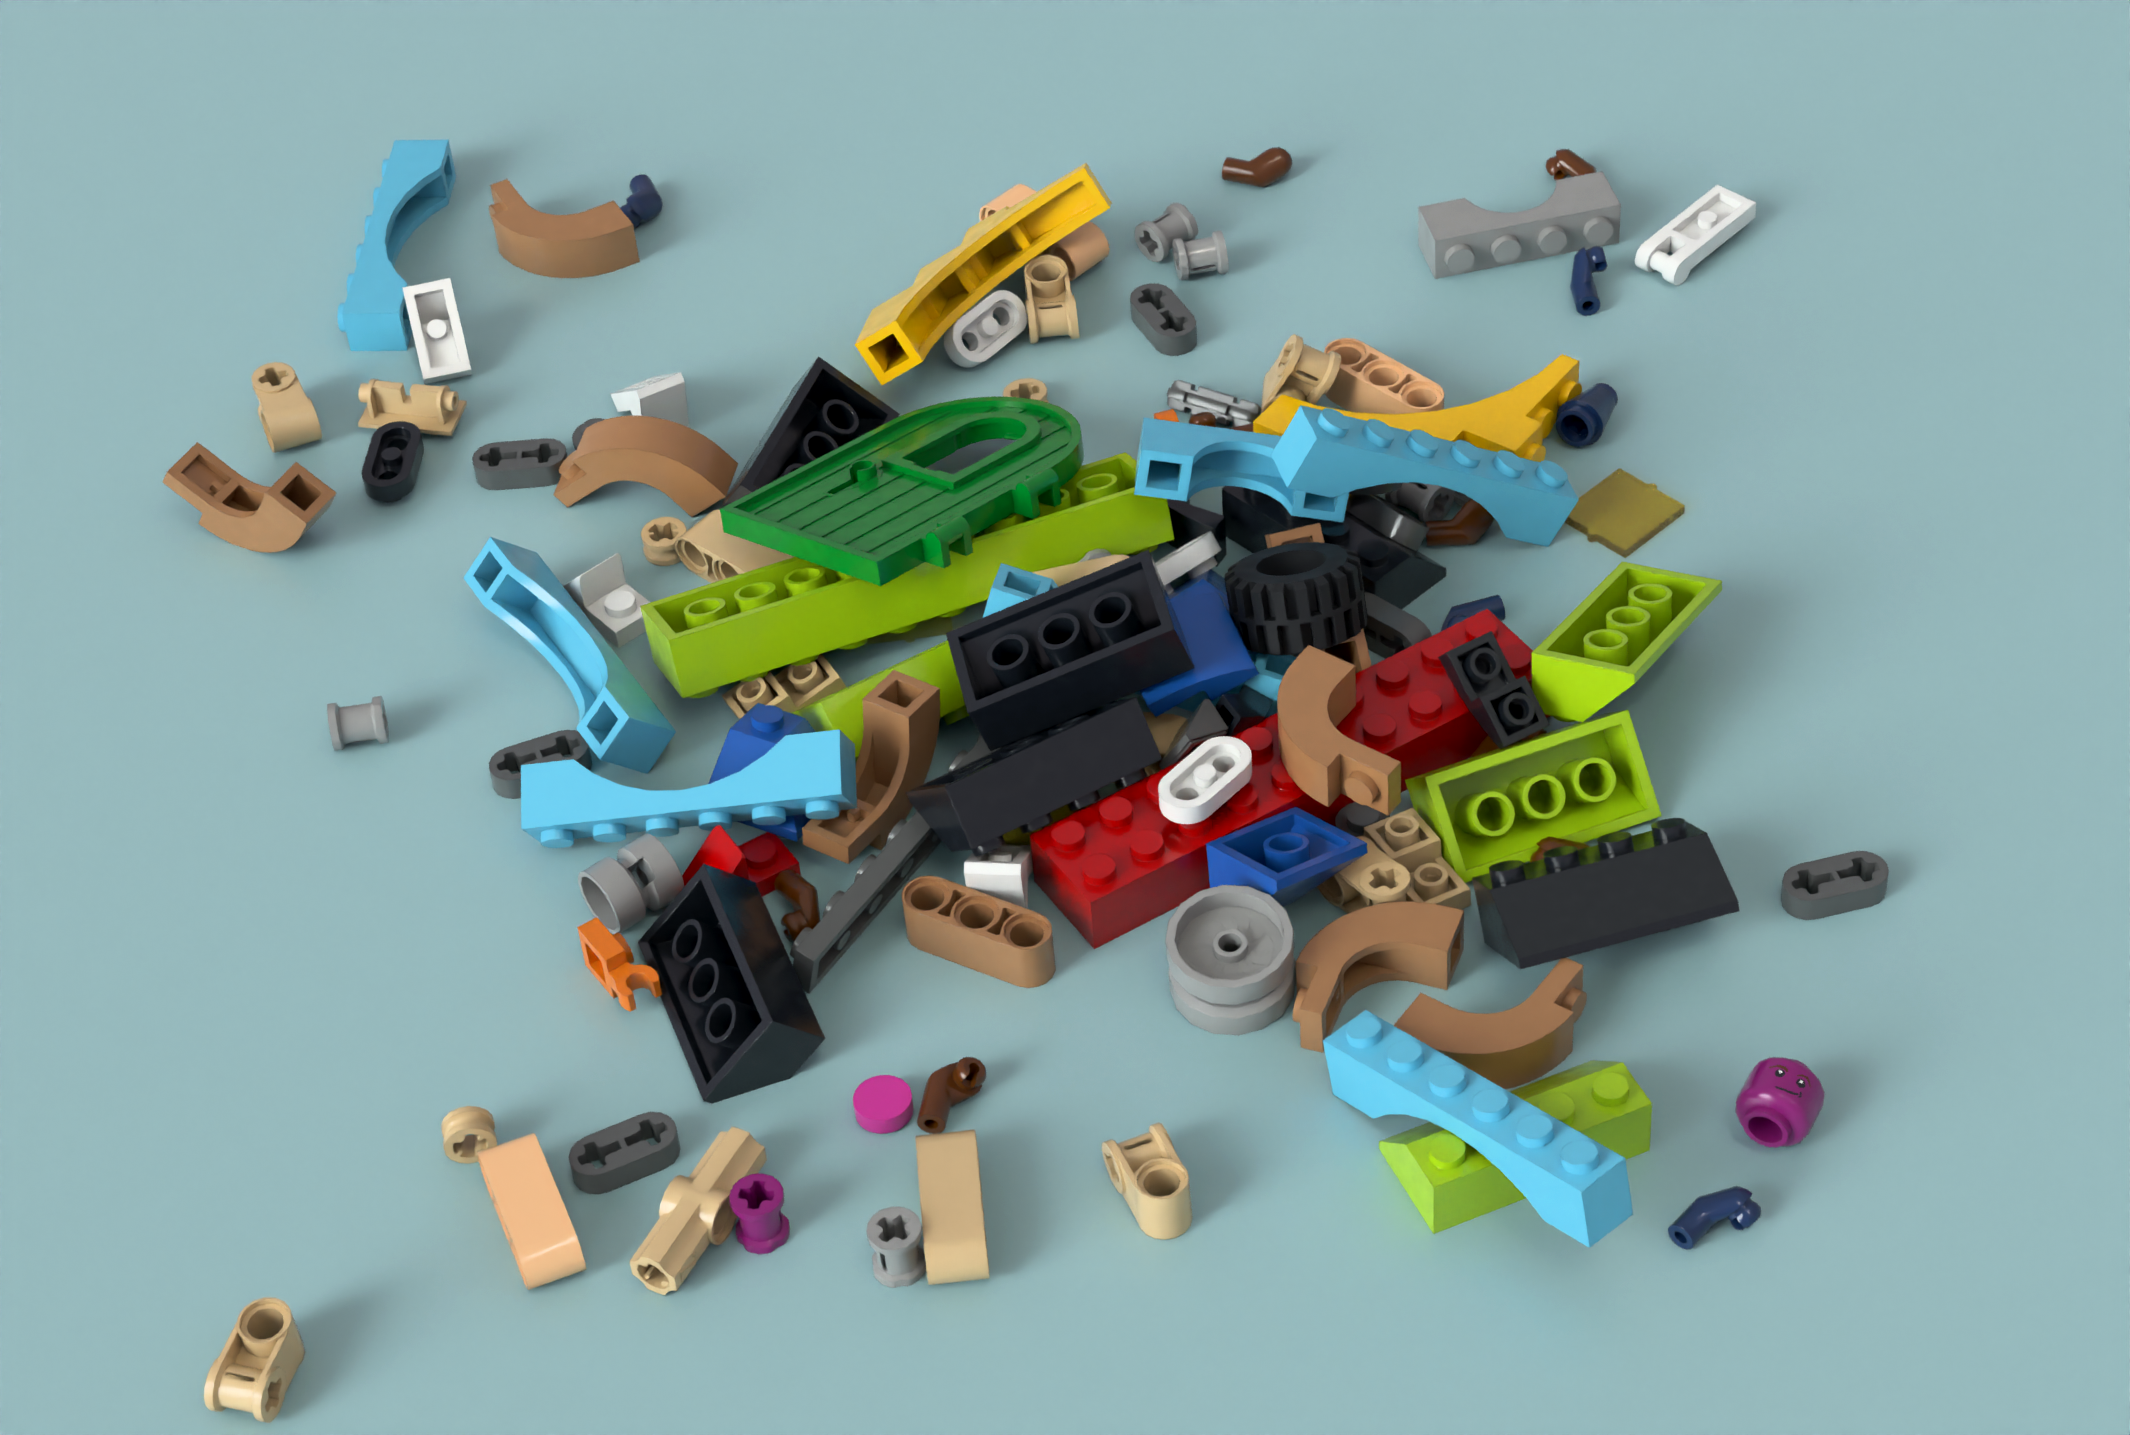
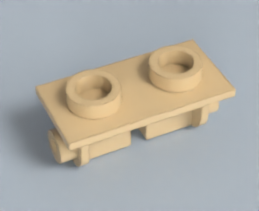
M371 379L369 383H361L359 387L360 402L367 403V406L358 422L359 427L378 429L391 422L405 421L416 425L421 433L452 436L467 405L466 401L459 400L456 391H450L449 386L412 384L409 390L410 395H406L403 383L379 381L378 379Z

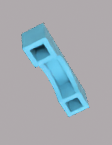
M1143 418L1136 463L1134 495L1187 502L1195 493L1207 488L1218 486L1243 487L1262 492L1276 499L1288 510L1291 516L1344 523L1349 492L1329 498L1287 488L1271 456L1282 436Z

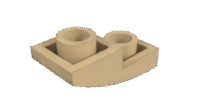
M819 654L815 661L805 665H789L775 676L769 671L763 678L758 677L751 682L741 681L723 694L722 698L740 720L757 703L773 705L783 711L792 713L846 688V685L825 657Z
M1413 807L1364 827L1365 837L1371 839L1381 851L1397 863L1405 866L1409 871L1411 886L1406 893L1407 902H1425L1456 909H1464L1471 906L1470 888L1442 857L1441 839Z

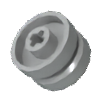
M1221 885L1201 890L1179 905L1168 921L1165 940L1167 961L1169 963V986L1176 1009L1192 1025L1213 1034L1239 1036L1262 1030L1280 1018L1294 998L1296 984L1294 929L1287 911L1271 895L1249 886Z

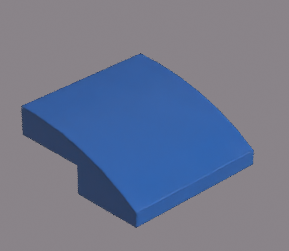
M1219 592L1200 594L1171 602L1183 630L1195 668L1140 690L1147 707L1155 717L1202 690L1213 701L1259 674Z

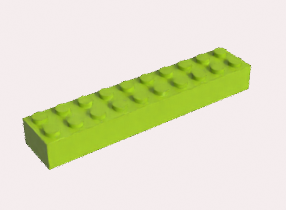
M1126 452L1081 466L1076 475L1060 487L1062 504L1053 507L1039 502L1040 516L1032 519L1013 513L971 536L973 553L964 556L949 551L951 565L946 568L924 562L890 582L878 586L793 557L641 605L640 608L653 660L682 698L707 697L717 692L720 686L738 680L751 682L759 677H765L769 670L788 664L795 666L805 665L815 661L819 654L837 648H858L866 644L868 638L886 632L903 633L910 631L920 621L936 616L946 618L959 615L966 610L967 606L985 600L988 601L991 587L1001 563L1028 572H1036L1078 563L1087 552L1094 549H1106L1111 555H1137L1146 550L1153 552L1158 548V544L1174 540L1168 502L1164 498L1134 495L1137 461Z

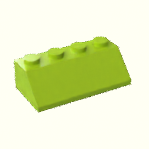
M1622 561L1532 652V690L1544 714L1552 715L1556 720L1562 722H1584L1634 685L1722 591V581Z
M948 640L792 712V714L806 718L816 732L840 729L855 744L856 762L861 750L864 732L862 699L893 670L940 688V718H944L946 725L969 716Z
M1629 710L1604 713L1586 719L1584 722H1577L1511 744L1502 749L1499 748L1405 780L1414 810L1441 839L1442 857L1465 883L1472 881L1473 877L1488 874L1489 867L1496 863L1509 860H1520L1523 863L1530 861L1531 855L1539 848L1536 843L1550 836L1584 843L1662 816Z
M1591 1060L1510 1091L1512 1094L1623 1156L1625 1159L1650 1150L1652 1103L1623 1062ZM1428 1122L1379 1141V1150L1433 1234L1526 1199L1503 1172L1479 1151L1452 1132L1434 1123Z

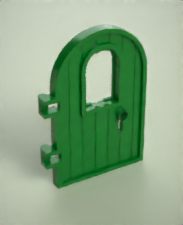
M1019 397L967 398L920 408L901 415L720 508L724 533L878 586L890 582L924 562L946 568L951 565L949 551L964 556L973 553L971 536L1013 513L1034 519L1040 516L1039 502L1053 507L1062 504L1060 487L1076 475L1084 461L1080 424L1072 414L1056 405ZM990 439L1015 440V442L955 474L926 468L951 455L956 450L976 442Z

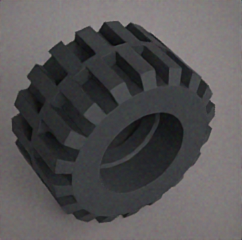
M1319 542L1275 546L1258 551L1239 560L1225 573L1224 579L1229 612L1247 649L1251 650V652L1270 655L1301 654L1308 645L1324 650L1356 636L1368 623L1360 558H1358V554L1355 551L1348 550L1347 547Z

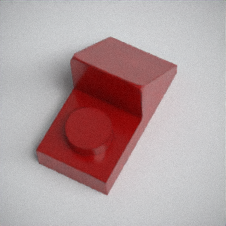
M717 825L702 844L683 873L682 878L685 886L703 864H707L755 882L763 897L776 890L774 883L776 877L782 871L790 869L801 875L798 860L777 835L766 832L737 846L722 826Z

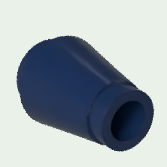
M1598 383L1563 403L1558 409L1556 418V430L1561 439L1567 444L1576 447L1591 445L1597 442L1606 427L1614 407L1617 405L1618 397L1615 390L1608 384Z

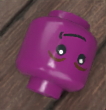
M1770 1057L1760 1061L1750 1072L1737 1096L1735 1112L1746 1134L1758 1144L1775 1148L1780 1146L1788 1147L1800 1143L1809 1134L1823 1107L1825 1092L1818 1077L1804 1063L1795 1059Z

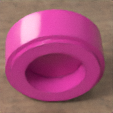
M891 1075L871 1077L862 1082L856 1088L853 1095L856 1120L862 1128L869 1132L878 1134L891 1133L903 1128L912 1118L914 1108L911 1089L905 1081Z

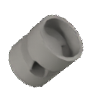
M649 833L620 848L617 853V860L606 857L580 872L578 876L580 891L594 917H597L611 934L622 933L643 920L646 908L657 911L671 903L684 888L682 875L673 857L666 847Z

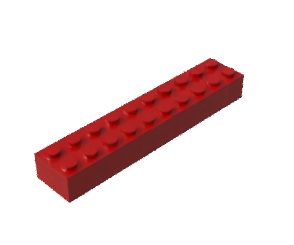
M1488 609L1356 673V706L1337 725L1336 729L1346 737L1400 761L1401 792L1407 790L1406 779L1470 758L1487 736V733L1479 725L1458 694L1440 662L1439 656L1492 631L1515 678L1518 679L1526 676L1532 688L1533 650ZM1277 712L1265 718L1261 723L1232 736L1242 740L1249 746L1252 753V776L1244 787L1208 818L1194 824H1180L1167 819L1160 811L1159 783L1169 771L1182 761L1180 760L1031 834L1034 882L1087 942L1096 949L1178 907L1182 902L1199 891L1209 889L1206 843L1293 807H1298L1335 826L1338 812L1344 806L1355 801L1340 794L1327 807L1310 797L1297 786L1285 769L1280 756Z

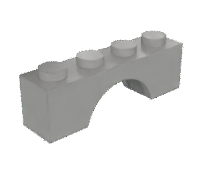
M1600 171L1556 180L1555 190L1547 201L1535 208L1521 212L1503 213L1489 211L1474 205L1465 198L1418 207V245L1434 278L1438 279L1575 252L1583 247L1586 250L1594 246L1601 247L1619 243L1621 204L1604 173Z

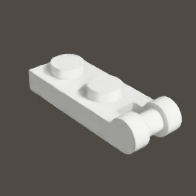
M1717 184L1647 239L1636 253L1635 265L1647 272L1656 270L1662 273L1664 280L1676 286L1681 285L1694 266L1755 218L1756 202Z

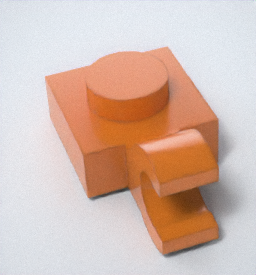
M597 917L577 927L586 967L613 999L618 997L619 1003L624 1009L630 1012L636 1009L632 992L635 989L646 988L656 998L662 995L658 973L650 966L631 964L634 962L632 951L625 938L619 932L612 935Z

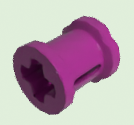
M763 1173L750 1174L738 1180L730 1191L731 1209L739 1217L736 1224V1238L746 1251L755 1254L773 1252L776 1248L784 1245L790 1235L789 1220L781 1212L784 1204V1190L779 1180L771 1175Z

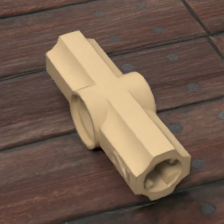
M733 1126L727 1132L721 1131L690 1176L679 1175L669 1183L660 1204L659 1220L629 1261L632 1275L639 1278L647 1289L665 1296L669 1291H677L710 1243L720 1245L729 1237L737 1219L730 1206V1191L733 1185L741 1178L750 1174H758L767 1161L765 1147L759 1144L750 1132Z

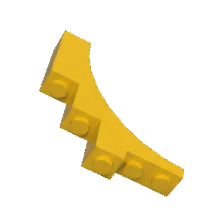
M1084 163L1009 208L1007 205L967 229L960 246L921 268L911 287L872 309L855 346L881 385L886 384L923 362L930 349L945 331L983 296L1045 249L1111 207L1112 202L1088 164Z
M1561 354L1537 375L1508 391L1475 403L1443 410L1405 414L1358 413L1339 409L1334 410L1342 413L1344 416L1365 421L1376 419L1390 427L1407 431L1422 430L1436 438L1453 442L1464 440L1478 448L1495 452L1506 450L1520 458L1541 462L1545 459L1546 448L1542 445L1543 439L1549 435L1553 425L1556 423L1558 409L1563 403L1582 393V385L1579 383V360ZM1281 394L1253 421V430L1255 433L1282 436L1300 405L1319 410L1328 407L1317 406Z

